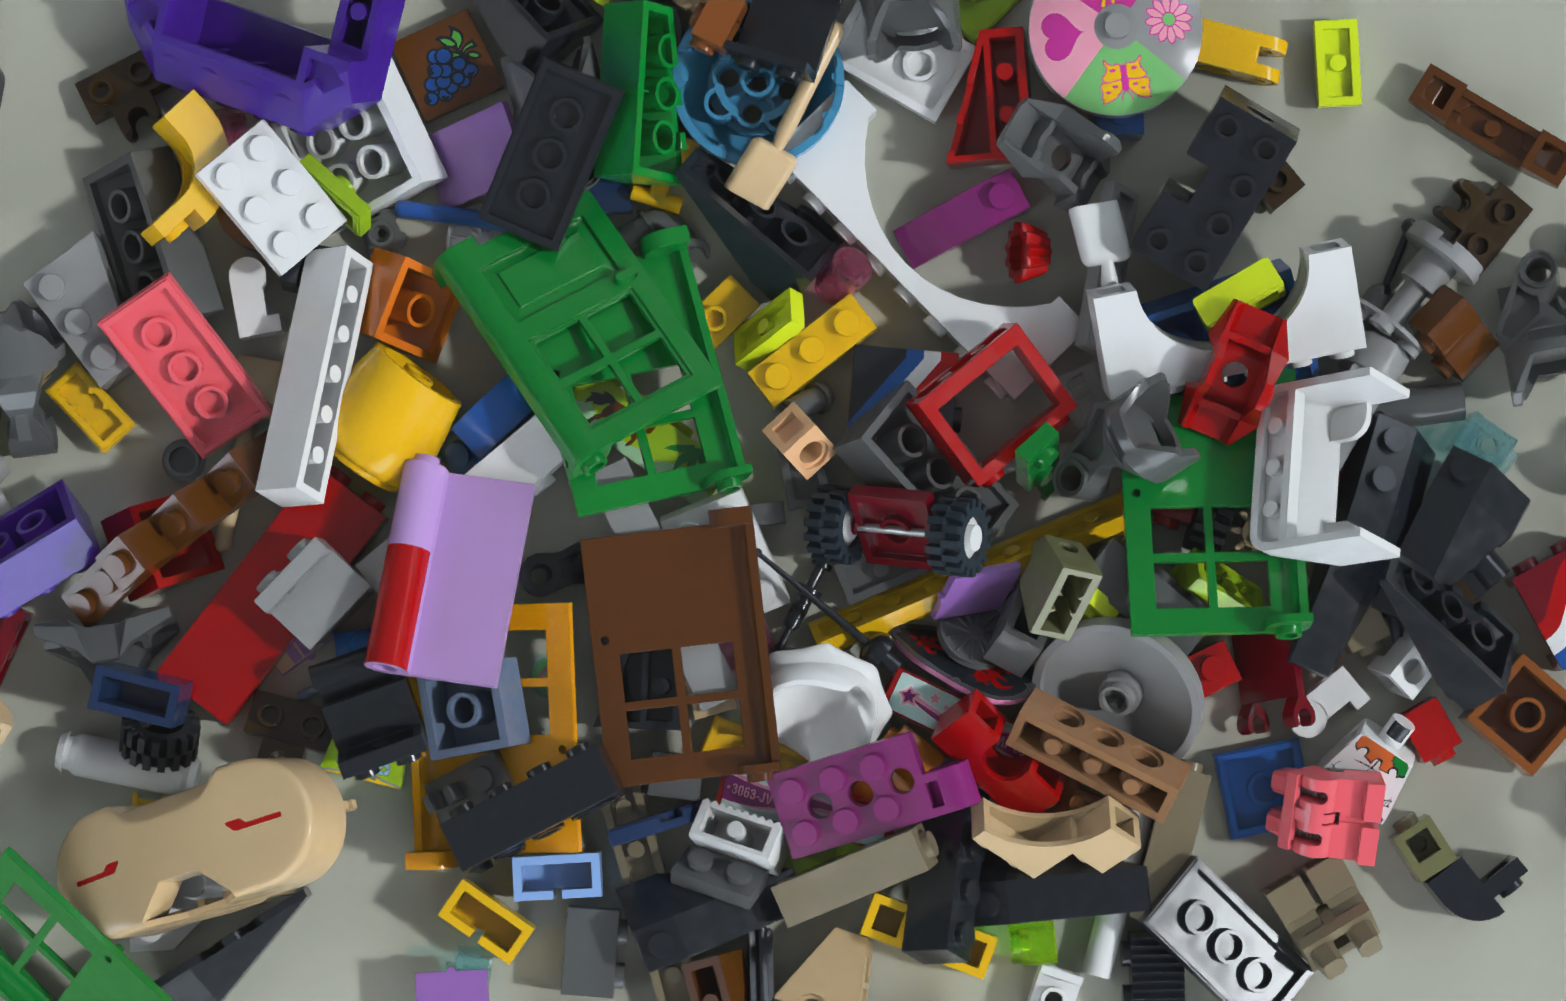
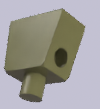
M1045 535L1033 542L1031 547L1033 554L1019 583L1028 629L1033 634L1070 641L1103 575L1083 544L1078 541Z

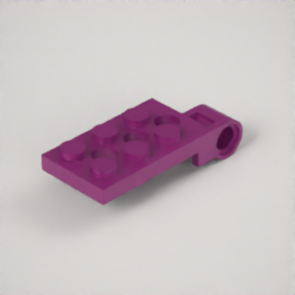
M912 730L773 773L774 780L767 781L793 860L951 813L982 801L968 758L952 761L925 772ZM904 768L912 773L914 777L912 790L901 791L895 787L892 776L896 769ZM855 781H865L872 787L873 799L870 803L862 804L854 799L851 789ZM823 793L831 799L833 808L830 815L820 816L814 812L811 806V799L814 794Z

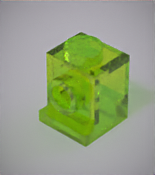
M1054 920L1008 924L1012 964L1021 963L1023 966L1058 963Z

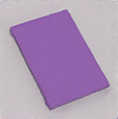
M499 101L485 110L431 135L428 134L448 175V178L435 185L442 206L458 207L488 193L515 126L507 101Z

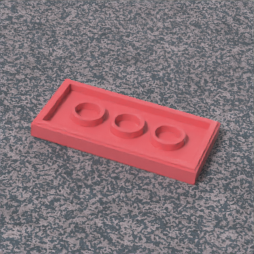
M167 272L98 319L97 325L202 459L272 413L273 406L170 272Z

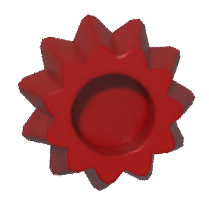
M1014 222L1013 230L1008 232L1009 241L1005 245L1007 253L1005 265L1009 267V278H1014V283L1020 284L1039 277L1048 271V265L1051 264L1052 248L1050 247L1051 239L1048 238L1047 232L1026 222Z

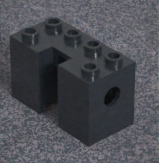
M1225 85L1187 150L1188 155L1209 166L1204 178L1196 191L1192 193L1169 177L1138 228L1130 248L1206 292L1296 145L1300 129Z

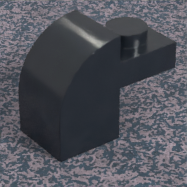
M1456 855L1458 860L1422 882L1436 902L1447 912L1467 920L1485 921L1496 918L1505 912L1495 897L1500 894L1502 898H1505L1516 891L1523 884L1520 877L1528 872V870L1518 857L1509 855L1479 879L1461 856Z

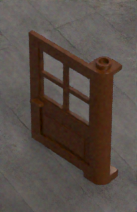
M750 505L709 510V525L580 540L603 746L624 787L735 774H747L748 783L774 780L773 771L782 770L752 506ZM733 642L738 690L686 696L681 647ZM672 649L677 697L625 702L620 654ZM739 699L745 747L693 752L687 704ZM678 706L683 754L632 759L627 711Z

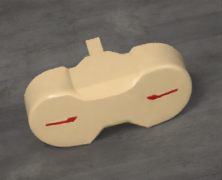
M250 758L238 760L215 768L208 782L142 806L105 807L78 820L64 838L58 854L56 868L58 891L109 940L155 936L197 921L230 914L253 905L267 904L271 902L270 897L295 894L296 888L315 881L331 868L340 854L344 843L346 812L356 810L358 808L355 799L343 801L340 791L332 778L322 768L310 761L300 758ZM203 874L228 889V891L222 892L223 897L198 900V908L182 909L168 914L183 880Z

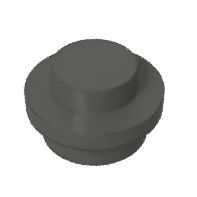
M179 439L170 443L164 450L162 465L166 474L173 480L190 482L202 474L205 469L206 458L202 459L187 439Z

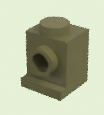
M1411 812L1392 825L1396 832L1389 836L1388 839L1415 881L1422 883L1458 860L1430 815L1423 814L1417 817L1414 812ZM1415 836H1421L1425 841V846L1420 852H1414L1410 846V842Z

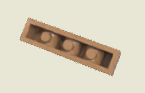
M1037 687L1034 688L1021 708L1005 743L1009 747L1106 796L1109 795L1116 801L1162 824L1192 768V765Z

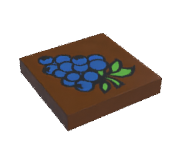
M469 9L395 41L393 52L426 124L504 89Z

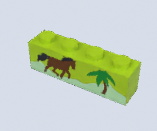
M617 378L577 386L573 390L576 404L590 425L628 406L625 391L620 388L621 384ZM680 421L645 429L656 473L705 463L701 446L690 439L694 431ZM636 433L611 446L646 472ZM717 489L680 497L692 504L715 495Z

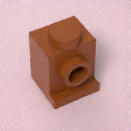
M707 0L706 4L699 2L689 21V26L693 27L689 46L708 56H712L714 51L726 56L727 51L724 49L726 40H734L748 12L746 1Z

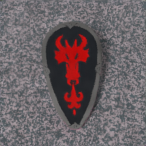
M902 624L891 630V635L896 638L894 644L912 662L947 683L948 690L956 695L962 692L968 695L977 688L994 705H1014L1026 701L1036 687V684L1032 683L1033 665L1020 678L999 666L991 669L975 670L958 664L941 647L937 637V627Z

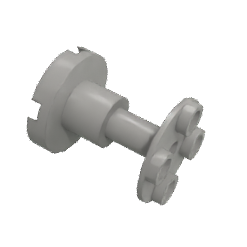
M1417 219L1405 233L1409 243L1418 252L1400 273L1405 280L1403 285L1383 310L1359 297L1363 323L1366 324L1368 321L1374 326L1371 330L1372 332L1380 334L1397 344L1412 360H1415L1423 349L1419 342L1402 326L1426 297L1431 299L1452 278L1463 285L1472 287L1479 280L1484 270L1479 261L1457 241L1454 244L1441 237L1445 232L1421 219Z

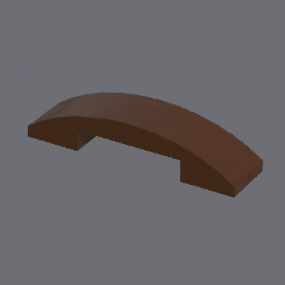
M1430 63L1408 99L1409 103L1453 134L1493 158L1525 175L1558 189L1566 175V142L1544 129L1541 132L1468 90L1467 84Z

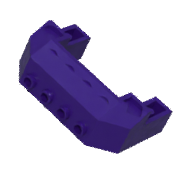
M124 0L129 27L157 81L180 88L179 90L185 94L194 89L201 97L214 100L219 106L245 111L253 114V117L258 120L264 119L266 122L278 123L290 127V130L306 136H315L316 131L334 129L381 101L405 5V0H340L330 38L223 0Z

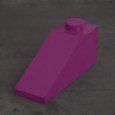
M1010 168L897 228L893 233L910 267L915 269L1027 213L1030 205Z

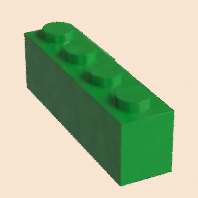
M647 0L607 3L604 6L600 80L625 90V93L596 161L594 177L629 184L683 187L674 174L682 165L681 151L687 150L685 132H679L676 106H682L681 89H678L677 84L673 80L672 68L678 65L672 7Z

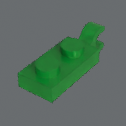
M1047 421L1015 450L1016 482L1028 493L1036 487L1044 501L1056 492L1052 480L1053 472L1059 462V432Z

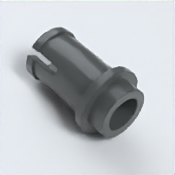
M813 381L806 385L803 392L780 403L779 410L781 413L794 401L808 417L816 413L822 415L831 409V405L835 401L834 392L827 383Z

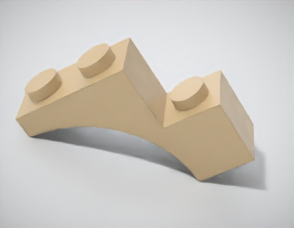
M1109 795L1090 805L1057 813H1030L1012 810L997 805L984 797L981 798L982 801L971 806L972 839L981 847L987 848L1007 861L1009 865L1018 868L1033 879L1071 854L1103 874L1141 849L1138 814Z

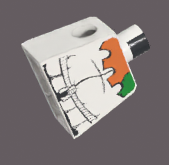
M1394 713L1383 728L1372 720L1365 718L1320 759L1317 766L1334 772H1343V769L1380 772L1386 784L1380 823L1383 824L1414 764L1416 752L1405 742L1414 732L1415 726L1409 719L1398 713Z

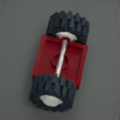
M824 484L817 487V492L812 493L810 498L813 504H807L806 511L809 513V518H804V526H808V531L804 533V541H810L806 546L807 551L812 553L811 558L818 562L852 565L855 564V560H860L862 557L861 551H864L867 563L928 569L939 575L973 578L976 576V573L981 572V563L986 564L988 558L985 551L990 550L991 542H987L988 535H992V527L987 525L991 521L990 513H986L988 509L986 503H982L983 500L978 498L944 495V497L937 499L938 504H936L932 491L854 484L853 486Z

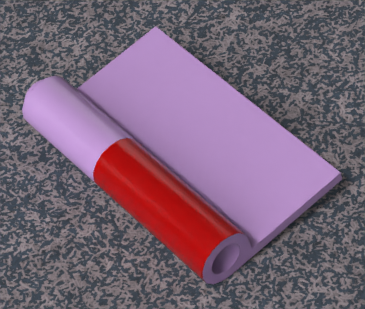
M416 454L414 459L406 460L402 471L364 666L388 674L497 689L535 494V484L449 473L444 466L440 465L439 458L428 454Z

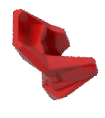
M1237 299L1232 300L1208 333L1213 347L1212 353L1198 382H1186L1178 418L1180 426L1201 432L1221 441L1227 446L1232 445L1259 426L1262 411L1269 406L1274 396L1275 383L1289 361L1287 320ZM1231 362H1239L1247 369L1245 382L1236 387L1229 386L1222 380V370Z

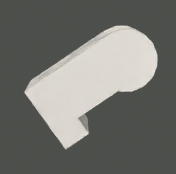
M243 257L236 260L229 270V284L239 338L243 341L286 334L284 316L279 313L271 315L267 289L270 284L268 268L253 257Z
M1406 629L1402 638L1400 637L1384 657L1377 655L1367 667L1389 692L1414 700L1432 676Z
M1338 665L1331 671L1328 677H1323L1305 692V696L1315 711L1316 720L1314 724L1305 727L1299 725L1289 729L1295 735L1304 738L1315 737L1325 729L1327 719L1348 703L1353 709L1358 710L1370 700V697L1344 666Z

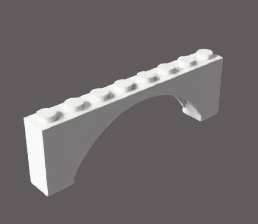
M846 80L844 82L841 107L833 125L819 143L805 154L796 158L797 165L786 182L791 185L796 181L807 192L802 198L818 215L821 216L826 211L837 223L833 227L836 234L847 245L851 246L856 242L867 253L863 261L879 277L886 273L897 284L893 291L909 308L916 303L925 312L927 317L923 322L937 337L941 339L946 334L958 346L953 352L959 353V359L1003 323H1018L1050 366L1075 342L1079 323V316L1060 296L1050 304L1022 307H1003L970 301L948 293L922 278L893 249L873 211L866 181L865 141L868 123L876 117L877 110ZM834 92L796 128L783 150L788 151L798 146L817 131L823 123L822 113L830 109ZM1010 350L983 372L988 377L983 383L999 400H1003L1007 396L1013 402L1035 381L1013 350Z

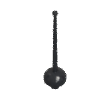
M756 548L757 557L768 564L862 645L859 659L871 663L875 667L879 664L890 674H893L900 667L903 661L890 651L896 641L895 637L889 633L881 632L868 638L762 554L761 549Z

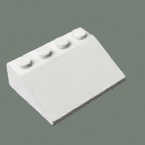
M392 57L381 101L338 127L330 130L316 131L315 136H306L291 131L290 127L271 123L275 133L298 161L310 153L336 177L338 175L345 177L354 187L356 194L371 207V217L379 214L383 209L394 207L398 201H407L448 178ZM343 224L327 238L348 228Z

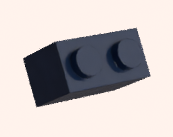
M115 661L105 662L96 665L87 708L172 729L185 724L194 681Z

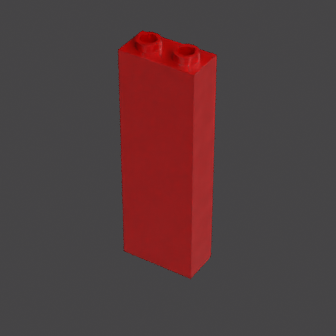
M334 465L331 466L324 504L284 507L157 670L159 673L194 681L191 699L225 725L231 724L255 694L256 689L262 685L297 639L272 614H266L254 602L261 594L256 590L260 582L273 570L282 572L291 561L286 556L303 538L307 540H312L314 537L325 539L341 556L354 566L390 520L382 514L386 507L382 502L367 491L361 497L347 487L352 479Z

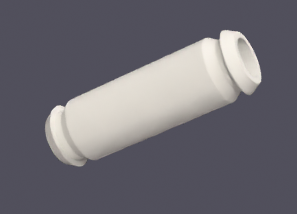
M72 731L62 734L58 742L55 768L62 774L65 770H68L73 776L166 795H173L199 784L202 762L198 758L195 762L191 761V765L187 768L180 765L179 771L172 772L168 767L165 768V773H157L156 767H151L150 771L142 770L141 763L134 767L129 764L130 759L124 760L121 756L122 752H119V740L84 733L73 736Z

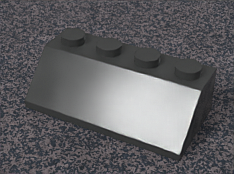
M170 146L129 152L82 178L122 303L167 272H170L205 318L224 309L220 298V291L215 283L207 258V251L198 229L193 231L188 226L171 243L163 238L153 247L141 236V233L171 206L181 189L180 167Z
M908 380L903 381L857 418L833 447V450L865 485L932 491L936 504H938L937 499L944 497V495L983 500L982 503H986L988 507L986 513H990L991 521L987 525L992 527V535H988L987 542H991L1019 506V503L999 481L987 488H983V486H965L905 405L908 400L918 393ZM962 441V443H963V444L965 445V447L968 449V451H969L970 454L973 456V458L976 460V462H977L978 464H980L981 461L975 456V454H974V453L967 447V445Z

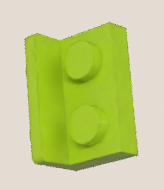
M1193 548L1189 553H1205V552H1204L1203 550H1199V549H1197V548ZM1178 563L1169 572V575L1178 582V586L1193 594L1200 601L1208 604L1206 563ZM1215 563L1218 607L1264 606L1261 587L1225 564Z

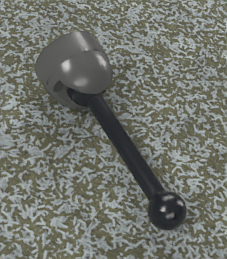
M1407 218L1401 224L1403 233L1381 284H1373L1363 294L1362 299L1370 302L1380 310H1383L1395 295L1390 285L1408 243L1405 233L1416 221L1413 218Z

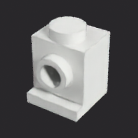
M1040 961L1027 1001H1045L1046 995L1050 992H1058L1061 995V1001H1076L1084 978L1080 974Z

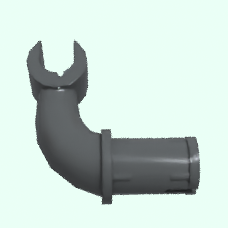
M639 209L636 211L638 216L620 227L617 231L632 251L638 247L644 236L658 230L686 225L687 223L682 217L662 209L642 211ZM687 224L691 242L687 247L688 252L690 249L698 248L708 260L710 258L708 243L701 238H696ZM691 260L692 267L695 269L696 265Z

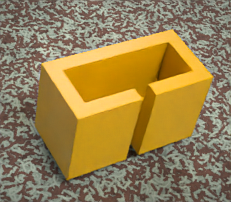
M467 876L461 880L438 913V916L468 937H471L478 928L485 933L477 943L508 965L513 962L537 927L533 922Z

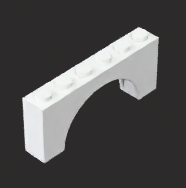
M1342 238L1299 246L1300 260L1295 284L1288 298L1274 314L1287 320L1289 361L1286 367H1305L1312 364V359L1328 355L1330 359H1344L1355 354L1354 350L1367 348L1352 246ZM1129 282L1086 290L1102 388L1110 400L1116 399L1143 379L1160 372L1165 374L1167 383L1170 384V394L1183 391L1186 382H1198L1213 350L1210 341L1184 339L1156 326L1147 318L1139 302L1137 290ZM1231 362L1223 368L1222 380L1226 382L1228 380L1227 376L1244 373V376L1247 377V369L1239 362Z

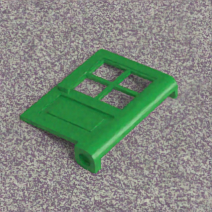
M590 190L583 193L559 252L550 250L507 231L480 246L471 236L445 250L434 262L433 277L441 288L448 285L568 462L566 473L571 480L583 473L586 476H590L600 471L608 462L606 457L609 455L613 444L718 389L723 384V381ZM630 296L653 329V332L611 353L587 317ZM579 323L602 359L559 380L536 344ZM660 340L685 376L642 398L618 361ZM609 367L633 403L590 425L566 389Z
M687 224L658 230L644 236L638 245L640 256L636 258L723 381L687 249L691 242ZM630 296L587 317L611 353L653 332V329ZM579 323L536 344L559 380L602 359ZM660 340L618 361L631 382V375L678 366ZM607 367L566 390L576 403L572 387L616 379L610 368ZM724 382L718 389L691 402L689 410L671 413L635 432L647 475L603 485L597 484L595 474L586 476L583 473L572 480L567 475L577 517L581 518L717 489L718 494L730 493L743 487L742 481L752 474L753 468L751 463L745 464ZM625 391L628 405H630L633 402ZM693 419L705 463L656 473L645 429ZM561 453L565 471L567 472L568 462Z
M1295 368L1283 369L1275 385L1296 381ZM1183 394L1170 395L1171 400L1167 419L1179 438L1181 448H1197L1201 459L1168 481L1158 484L1121 469L1131 637L1275 634L1276 639L1293 640L1302 637V632L1308 630L1314 622L1313 613H1309L1305 561L1270 556L1262 551L1215 552L1212 508L1252 506L1257 428L1232 445L1227 446L1221 441L1201 432L1180 426L1178 418ZM1154 428L1160 445L1164 446V443L1161 440L1157 430ZM1202 508L1205 553L1153 554L1150 509ZM1267 562L1270 606L1218 607L1215 563ZM1206 563L1209 608L1157 609L1154 564Z
M10 846L0 856V915L30 943L17 961L0 947V996L5 1001H174L123 953L124 947L121 944L115 946ZM15 883L50 914L37 934L2 903ZM57 922L92 954L79 973L72 969L44 942ZM36 950L71 981L58 1000L23 969Z

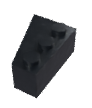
M672 649L621 654L625 702L677 697ZM678 706L627 711L628 728L681 731ZM600 713L593 727H601Z

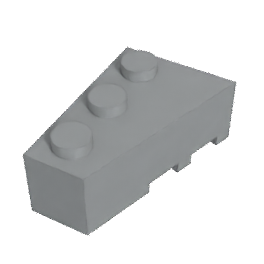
M92 231L26 280L23 285L100 388L110 391L134 373V371L97 325L98 319L122 304L104 251L102 239Z

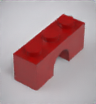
M977 688L939 716L931 739L936 743L939 751L946 757H950L953 761L968 758L977 786L981 787L994 799L997 805L1022 812L1042 813L1059 801L1067 777L1065 774L1027 755L1008 757L995 749L993 745L999 742L1006 717Z

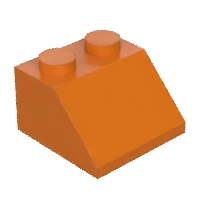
M374 247L369 260L374 263L359 334L436 364L460 303L448 285L443 288L439 286L432 275L433 268L404 255Z

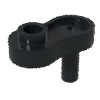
M580 542L559 552L536 553L529 556L521 565L519 572V582L523 590L535 597H546L564 587L585 586ZM537 568L545 570L548 575L547 581L544 584H536L531 578L533 570Z

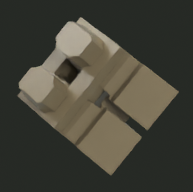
M1330 857L1313 858L1298 867L1305 879L1304 882L1300 875L1291 871L1259 890L1313 973L1319 970L1324 976L1332 980L1342 974L1347 968L1342 955L1354 948L1358 950L1362 957H1370L1382 950L1383 946L1378 936L1380 933L1379 928L1343 859Z

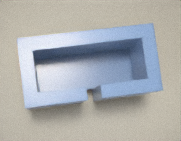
M601 850L579 853L515 855L512 857L514 902L551 900L556 897V888H563L562 899L602 897L604 894Z

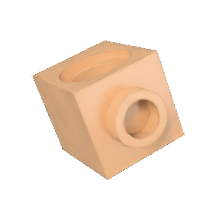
M794 401L762 430L806 480L812 477L837 454L833 450L834 444Z

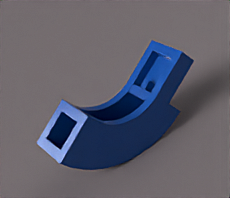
M509 375L504 377L451 428L452 431L447 435L438 456L455 474L464 475L534 415V412Z

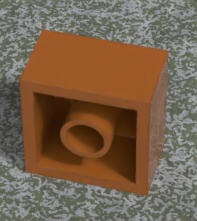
M1516 653L1506 691L1469 712L1464 710L1458 719L1522 775L1533 777L1566 738V690L1524 653Z

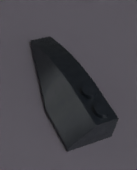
M1381 413L1371 417L1369 428L1358 439L1345 461L1338 485L1336 522H1350L1400 548L1421 506L1436 455L1418 429ZM1386 559L1347 566L1315 563L1308 586L1309 613H1313L1314 622L1308 630L1302 632V637L1292 640L1286 662L1324 678L1329 676L1381 587L1379 581Z

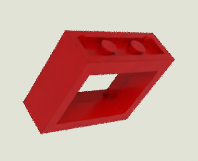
M1003 323L905 403L965 486H983V488L993 485L1003 477L1005 472L1002 468L1015 458V450L1046 421L1058 431L1070 421L1068 414L1078 407L1018 323ZM1010 350H1013L1052 405L978 464L938 409Z

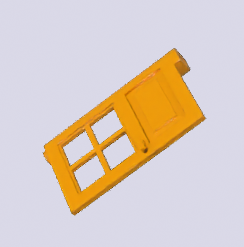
M572 602L513 604L508 631L546 630L547 677L521 678L522 687H548L550 734L530 735L532 743L499 749L515 786L528 779L526 772L548 761H550L553 767L567 759L566 751L578 745ZM408 676L423 717L417 677ZM427 741V750L421 752L422 757L411 763L415 851L405 853L406 870H438L460 867L440 827L441 823L436 813L429 814L422 798L427 796L424 786L489 751L431 761ZM570 818L564 821L565 827L547 838L533 841L532 838L525 841L527 845L525 850L520 853L582 852L581 819L572 821Z

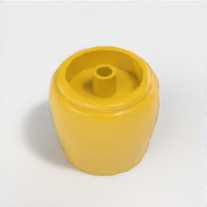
M377 342L352 366L350 378L342 393L334 457L372 484L388 492L397 493L406 460L414 459L416 454H428L437 457L462 402L443 382L414 360L384 343Z

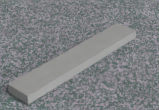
M626 457L595 473L598 485L636 478ZM649 503L604 512L615 535L661 530ZM718 643L681 647L684 675L694 695L738 690L737 681ZM727 700L698 704L702 712H705Z

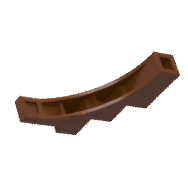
M268 430L228 452L205 476L173 493L150 517L117 535L95 557L97 561L61 595V598L85 627H94L99 624L122 600L161 567L222 520L260 495L255 489Z

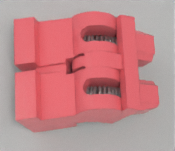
M1312 765L1300 769L1286 767L1277 769L1272 773L1271 788L1274 792L1284 795L1283 806L1273 807L1268 812L1265 829L1278 836V847L1286 850L1292 849L1295 853L1310 858L1330 857L1356 861L1357 865L1375 867L1380 832L1377 823H1381L1386 784L1380 772L1343 769V772H1334Z

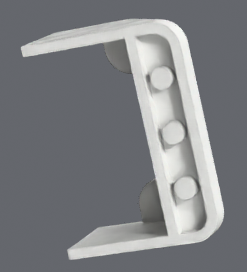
M1372 367L1275 385L1274 396L1269 406L1262 411L1256 434L1250 520V541L1256 549L1270 556L1336 566H1347L1400 557L1401 549L1350 522H1336L1341 443L1357 440L1364 435L1371 422L1372 405L1409 398L1410 390Z

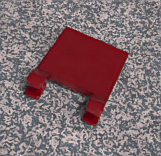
M1275 634L1232 635L1235 663L1242 677V680L1238 681L1241 708L1237 718L1238 732L1241 735H1250L1253 732L1256 734L1266 733L1269 730L1270 723L1260 702L1284 698L1287 699L1282 713V720L1287 728H1294L1299 725L1303 727L1313 725L1316 716L1312 705L1305 696L1302 670L1300 667L1286 662L1292 640L1276 639Z

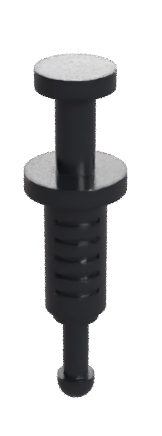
M812 559L811 563L815 567L807 583H799L820 599L822 593L815 589L824 571L830 572L833 567L826 562H818ZM798 592L783 621L786 628L778 644L774 646L775 651L785 650V645L792 631L799 630L812 604L800 592Z

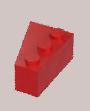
M1023 26L979 30L961 110L958 113L951 149L946 160V164L950 169L1011 164L997 147L996 141L1018 103L1025 97L1032 98L1027 33Z

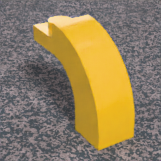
M194 89L152 126L174 151L182 170V184L177 198L170 207L141 233V236L152 247L163 238L171 243L188 226L193 231H196L214 215L220 206L194 175L228 148L229 145L219 119Z

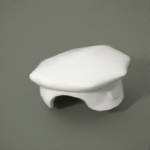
M828 643L793 650L775 651L769 655L778 741L803 756L809 762L875 742L892 717V708L882 687L879 672L873 664L856 658Z

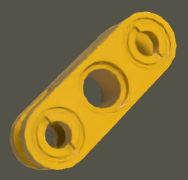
M1202 18V43L1194 68L1255 84L1278 86L1281 71L1259 64L1257 59L1259 54L1285 57L1288 42L1271 35Z

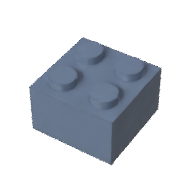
M517 657L503 658L497 689L417 678L431 761L532 743Z

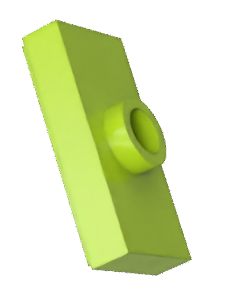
M310 153L299 161L347 218V221L344 223L347 228L360 237L371 229V207L356 194L354 187L342 175L336 177Z

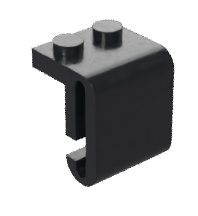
M367 646L308 667L314 690H318L323 703L321 709L338 751L337 764L343 780L353 776L355 780L370 778L380 772L379 767L395 761L398 766L412 763L422 757L421 752L427 750L424 720L408 677L383 673L364 666Z

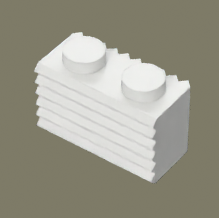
M709 798L702 800L689 832V837L695 845L769 870V874L775 876L781 873L790 851L783 827L779 821L774 823L772 819L766 820L764 816L758 817L756 813L750 815L748 811L742 812L740 808L735 810L732 805L729 807L724 803L719 805L716 800L711 802Z

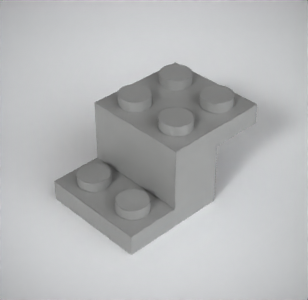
M314 537L312 540H307L303 538L286 556L291 561L282 572L273 570L256 587V590L261 594L254 602L266 614H272L309 650H320L334 635L333 633H336L370 598L375 589L325 539Z

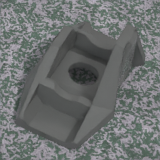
M1026 97L1018 103L996 141L997 147L1022 177L1039 178L1052 189L1056 196L1054 206L1066 212L1073 207L1087 205L1100 180L1107 177L1110 173V157L1118 155L1122 149L1119 139L1114 134L1100 129L1069 106ZM1062 145L1066 149L1067 159L1064 166L1056 170L1052 166L1051 156L1054 149Z
M168 605L136 609L118 623L94 627H85L66 619L34 624V637L40 638L43 642L44 651L81 668L91 685L96 665L105 662L115 661L148 670L152 659L180 632L178 621Z

